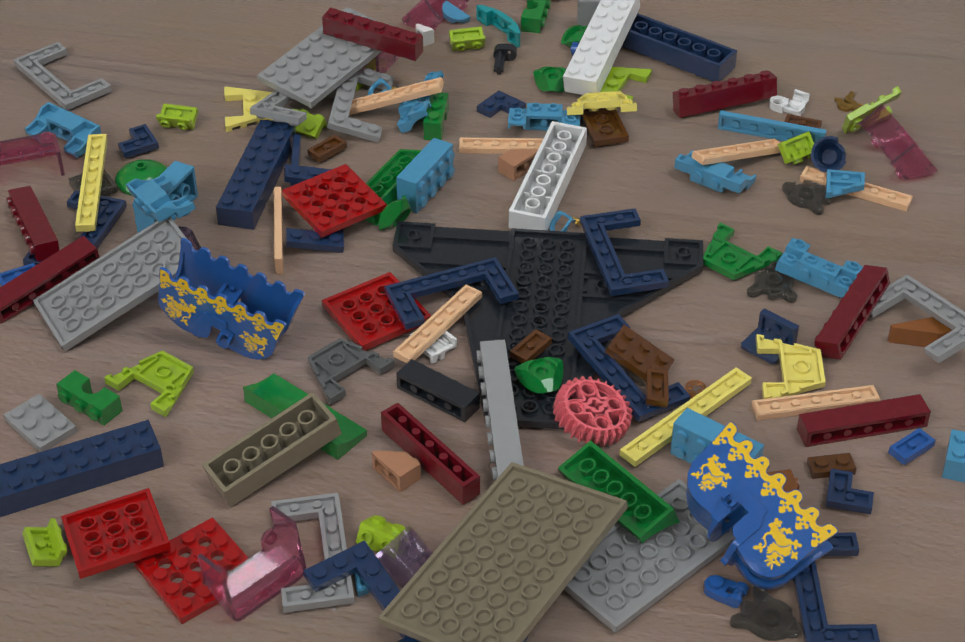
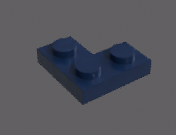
M497 91L477 105V112L491 118L501 110L509 114L510 108L526 109V103L504 92Z
M146 124L130 128L129 134L132 139L118 143L119 150L124 158L134 157L135 155L151 152L159 148L158 141Z
M831 468L825 507L871 515L874 492L851 488L853 472Z

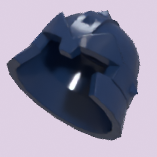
M826 136L817 140L813 145L811 160L820 171L827 172V169L840 170L846 164V151L838 143V137Z

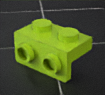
M482 26L449 30L452 51L485 47L486 37L483 35Z
M164 103L161 114H157L156 119L161 126L166 128L178 127L182 130H194L199 110L196 107Z
M304 109L297 110L306 112L307 119L300 125L295 126L296 133L318 139L322 128H327L328 125L325 117L320 114L312 115Z
M808 131L777 145L785 164L793 162V165L804 161V156H807V159L811 158L814 142Z
M378 515L360 522L356 543L358 544L365 540L371 550L392 559L397 558L400 546L410 541L413 533L406 530L405 526L387 522L384 517Z
M50 518L47 527H25L22 535L32 566H60L63 557L67 554V545L63 542L61 528L58 527L55 518Z

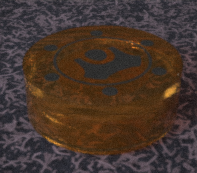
M691 380L685 385V390L691 396L690 399L706 389V385L699 380Z

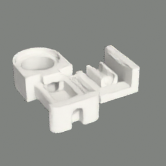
M795 89L793 100L782 96H773L770 98L769 108L781 114L786 112L801 116L805 111V105L809 101L810 94Z
M446 331L423 354L430 358L431 364L437 362V359L442 360L445 358V352L457 346V338Z

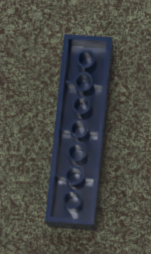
M637 13L622 45L626 49H631L639 54H644L712 82L721 81L736 66L737 50Z
M260 120L216 206L218 225L255 229L292 152L293 136L296 135L295 126L289 125L287 122Z
M149 420L0 464V517L164 467L161 447Z

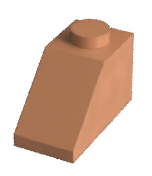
M511 149L498 157V172L513 181L517 180L528 172L538 150Z
M376 450L372 452L373 469L398 491L402 492L421 479L420 462L407 452Z

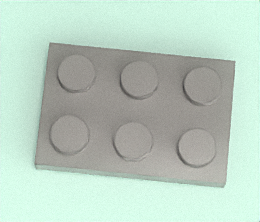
M40 394L3 415L4 420L39 452L49 450L77 433L76 425Z

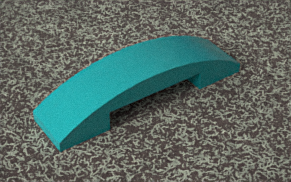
M476 5V20L485 26L492 24L507 34L508 42L517 48L520 47L521 32L519 26L511 17L492 7Z

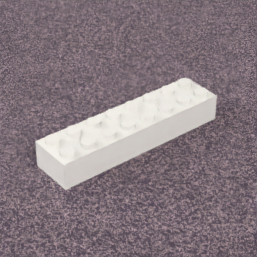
M640 0L600 1L563 75L565 92L583 95L585 93L601 91L640 9Z
M551 122L509 209L510 229L548 231L586 147L587 128Z

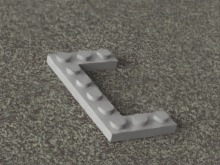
M59 42L14 59V65L65 110L73 109L112 91L111 85L102 78L71 91L42 65L68 54L67 49Z
M362 67L338 86L327 128L379 143L382 127L349 118L348 116L357 82L372 86L379 78H382L392 87L394 77L369 68ZM383 83L376 87L382 90L387 89Z
M337 88L328 94V97L335 98ZM277 90L250 107L251 115H256L261 119H273L274 122H287L292 126H298L307 119L306 112L284 108L283 106L293 99Z
M905 275L890 284L870 314L871 317H875L903 299H907L952 329L951 332L924 347L927 356L940 363L965 348V312L909 275Z
M338 493L271 501L273 524L319 518L324 559L347 549ZM351 575L316 593L310 584L281 588L284 613L355 603Z

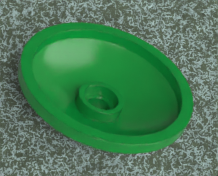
M151 159L129 162L116 173V186L124 194L131 195L126 186L127 183L135 178L140 180L157 178L167 169V166Z

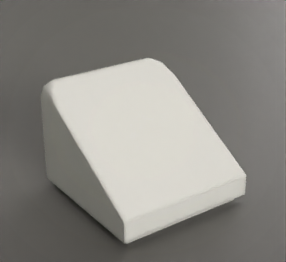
M416 24V33L423 35V46L433 44L434 30L430 27Z

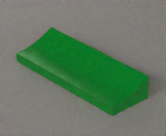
M399 149L366 184L387 205L396 201V177L422 150ZM382 212L364 220L377 226Z
M275 373L258 383L243 386L245 402L270 418L275 417L309 395ZM325 405L336 417L342 434L320 449L339 460L367 436V430Z
M591 440L558 467L559 472L570 482L626 500L628 508L617 522L641 543H644L657 532L680 522L673 507Z

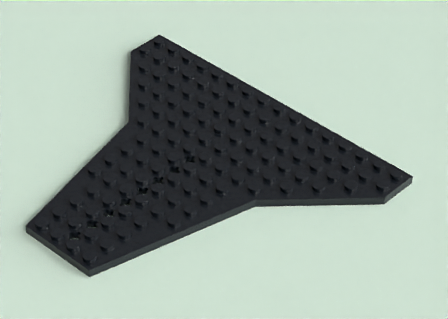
M398 221L393 241V252L422 276L494 257L497 258L517 289L519 299L500 304L485 280L467 284L481 291L482 298L463 315L478 392L480 393L484 421L488 412L483 410V399H486V395H481V382H484V380L479 379L478 366H481V363H477L476 350H480L481 341L505 340L518 426L564 430V427L559 428V422L555 421L556 415L553 414V404L557 393L568 380L572 381L575 377L579 380L582 376L586 380L591 376L594 380L596 371L567 338L568 332L617 314L624 317L702 272L703 240L665 238V241L609 237L625 274L664 269L669 280L668 288L611 296L585 233L511 228V231L436 227L435 223ZM465 285L442 292L451 299ZM535 329L552 338V344L535 359L553 357L560 358L563 361V379L559 389L556 391L534 393L525 388L516 376L514 369L521 363L510 358V350ZM611 340L605 341L601 345L607 349Z

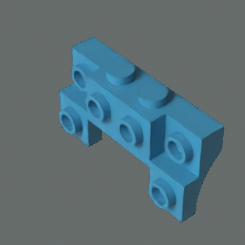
M442 71L430 72L425 76L424 81L439 77L443 78L444 74ZM430 95L401 102L398 108L400 119L397 123L401 133L411 131L412 126L418 119L428 115L426 110L431 107L429 102Z
M50 102L43 105L36 118L25 127L26 134L38 140L51 133L68 141L63 146L64 152L76 158L86 152L88 135L102 134L100 125Z
M527 103V109L510 108L508 129H511V126H523V129L548 131L552 121L580 126V115H567V110H562L563 104Z
M693 150L687 155L680 154L675 159L674 168L690 174V181L721 193L725 189L740 193L743 189L748 190L757 177L755 174L751 177L742 173V169L734 173V167L723 162L702 165L692 158Z
M164 174L150 180L135 178L126 184L130 194L135 198L136 206L142 209L147 217L150 216L154 221L161 222L162 220H167L172 214L181 218L196 209L194 203L190 202L186 195L177 200H170L166 192L173 185L170 180L168 181L165 178Z
M792 238L787 244L785 252L779 258L775 270L840 298L844 297L863 266L849 260L843 266L837 265L808 253L810 244L805 243L801 239Z

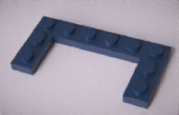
M285 164L284 182L300 183L332 169ZM286 228L285 247L343 253V229L321 238L316 231Z
M74 191L67 200L68 208L78 209L80 191ZM100 195L96 231L83 232L80 237L85 236L98 248L127 207L126 200ZM30 252L23 259L24 266L31 263L37 265L41 262H37L35 256L30 255Z
M636 208L580 216V224L611 296L669 287V280L664 269L625 274L606 232L640 226L641 219Z
M496 257L385 286V293L405 330L421 326L425 323V318L414 301V298L485 280L500 304L519 299L517 289Z
M619 314L568 332L567 338L601 379L604 382L607 381L609 386L614 385L616 391L621 390V396L626 395L624 401L630 402L631 414L638 422L685 404L690 400V394L677 382L668 386L669 402L667 408L646 405V395L643 394L612 357L604 353L606 349L601 345V343L615 338L623 325L630 328Z
M856 532L837 533L827 540L833 545V549L824 556L859 555ZM813 562L804 571L795 576L793 581L805 642H880L876 624L828 625L816 562Z
M365 540L303 570V576L315 593L357 573L383 611L400 592L398 586ZM402 633L399 634L403 639L397 641L421 642Z

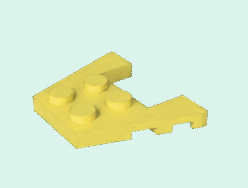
M224 87L225 101L243 100L244 113L243 116L225 117L226 132L233 131L232 128L237 126L245 128L247 124L252 122L259 124L260 120H273L269 118L261 119L256 115L250 114L251 106L273 92Z
M621 91L585 93L577 99L578 102L571 104L572 107H567V115H581L584 109L598 111L599 108L616 110L617 107H621V112L637 111V103L627 99V96Z
M756 334L757 354H779L783 382H762L763 399L791 396L825 387L826 381L821 349L796 343L793 346L782 343L780 339L774 338L773 341L765 339L764 335Z

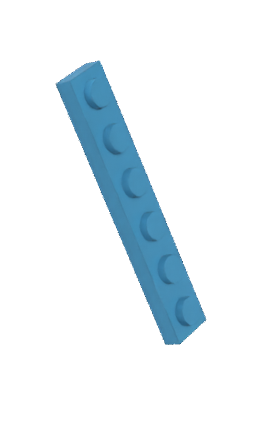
M722 110L719 113L718 129L786 141L809 131L815 144L817 140L826 137L827 131L825 129Z

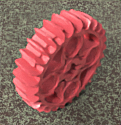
M584 376L579 380L575 377L572 381L568 380L566 384H563L557 393L553 404V414L556 415L555 421L559 422V428L564 427V434L570 433L571 439L575 437L578 439V443L584 441L586 444L591 440L594 444H600L604 448L606 444L611 446L614 442L618 443L628 431L632 420V409L629 408L630 402L624 401L626 395L621 396V390L616 391L614 385H607V381L604 383L600 382L599 378L593 380L591 376L588 377V380Z

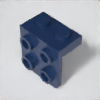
M764 308L759 314L758 328L741 343V348L770 364H776L780 360L779 354H757L756 334L764 335L765 339L773 341L774 338L780 339L782 343L794 346V343L797 342L799 325Z

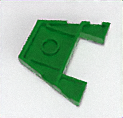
M720 222L717 226V231L714 232L711 243H709L703 255V265L732 280H736L778 262L783 253L768 246L756 256L728 242L734 236L735 229Z

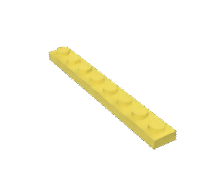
M107 134L88 135L75 223L76 232L96 231L108 140Z
M737 367L621 448L619 456L634 467L638 466L672 441L673 423L686 408L706 417L749 386L752 377Z

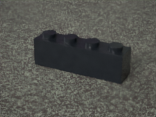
M413 359L396 373L398 389L463 422H466L480 408L479 392Z

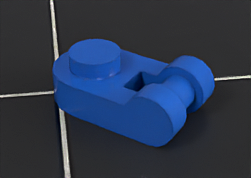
M718 575L707 577L704 583V593L709 598L733 608L740 606L742 597L746 596L749 590L748 585L744 582L739 581L736 583Z

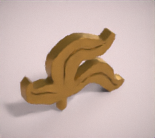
M850 91L844 100L838 97L834 99L837 102V108L844 112L855 111L863 106V104H858L852 100L855 96L853 91Z

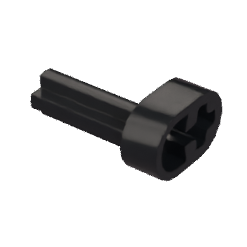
M497 44L494 47L493 56L495 63L493 71L497 72V75L504 72L505 61L515 60L517 56V47L515 45Z

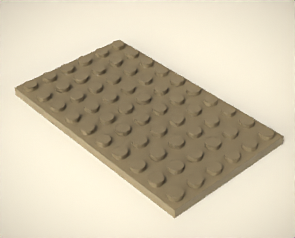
M511 462L378 616L379 624L421 642H523L628 508L627 501Z

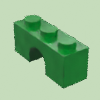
M527 0V9H524L521 15L522 32H541L542 27H545L546 18H548L551 0Z
M443 92L430 95L429 102L431 107L427 108L426 112L428 115L425 116L423 122L424 140H432L433 138L442 140L444 120H447L449 112V93Z
M76 370L56 384L58 398L61 402L69 404L76 411L84 413L91 420L97 421L104 426L123 411L119 395L105 387L93 394L90 378Z

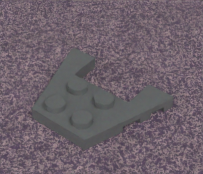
M341 338L308 356V364L330 404L346 396V390L337 381L365 364L370 366L379 375L395 367L393 359L388 357L386 360L380 357L379 353L374 351L369 353L362 350L361 346Z

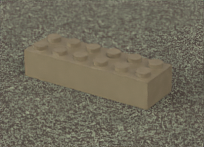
M312 392L204 462L202 466L210 482L228 505L232 507L342 433L336 417Z

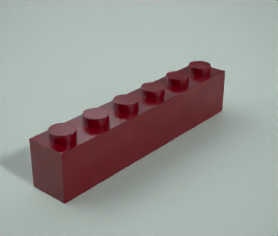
M331 7L322 16L323 34L416 61L423 52L422 34Z
M761 71L758 74H746L744 77L739 78L732 77L721 82L714 81L707 85H696L693 88H681L679 91L672 92L673 111L681 118L777 96V77L770 71Z
M31 186L8 190L7 206L11 209L12 217H15V222L20 229L21 236H24L26 246L28 245L30 255H34L38 262L58 252V239Z
M82 236L0 287V324L34 304L33 300L100 258L97 248L85 236Z
M864 265L857 274L856 279L849 286L844 297L841 298L839 305L833 310L831 317L824 324L819 335L815 337L814 345L817 349H821L822 357L839 360L843 358L890 284L886 267Z
M921 394L799 414L797 431L805 447L924 428L928 426L931 411Z
M396 403L381 412L382 431L410 456L416 458L420 462L421 467L462 505L480 495V476L402 405Z

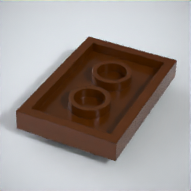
M599 108L598 111H589V109H585L583 114L580 115L594 147L629 141V135L616 110Z
M626 325L621 327L604 352L644 381H646L645 374L647 368L668 371L675 359Z

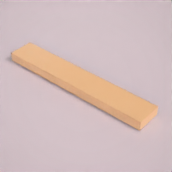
M442 77L353 99L349 115L441 93L444 81Z
M460 137L459 153L504 154L511 149L538 150L543 139Z
M768 139L697 150L692 152V158L702 165L776 154L781 153L777 145L781 142L776 139Z
M806 166L800 175V181L826 188L827 172ZM866 182L864 190L847 194L906 212L913 199L912 195Z
M281 187L274 188V261L277 274H284L283 199Z
M465 285L393 351V357L405 363H408L411 359L416 360L482 298V292Z
M874 385L753 400L751 407L757 421L875 402L881 399Z

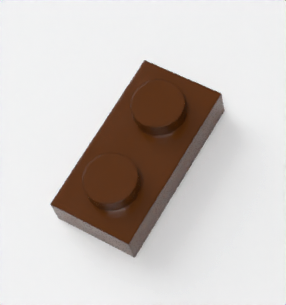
M787 114L784 121L820 129L822 125V120Z
M333 135L307 149L308 156L321 163L346 149L347 142L337 135Z
M535 329L510 350V358L521 364L534 360L552 344V338Z
M647 368L645 374L646 405L667 408L669 402L668 371Z
M850 453L807 458V466L812 479L829 478L831 468L853 472V475L856 474L857 468Z

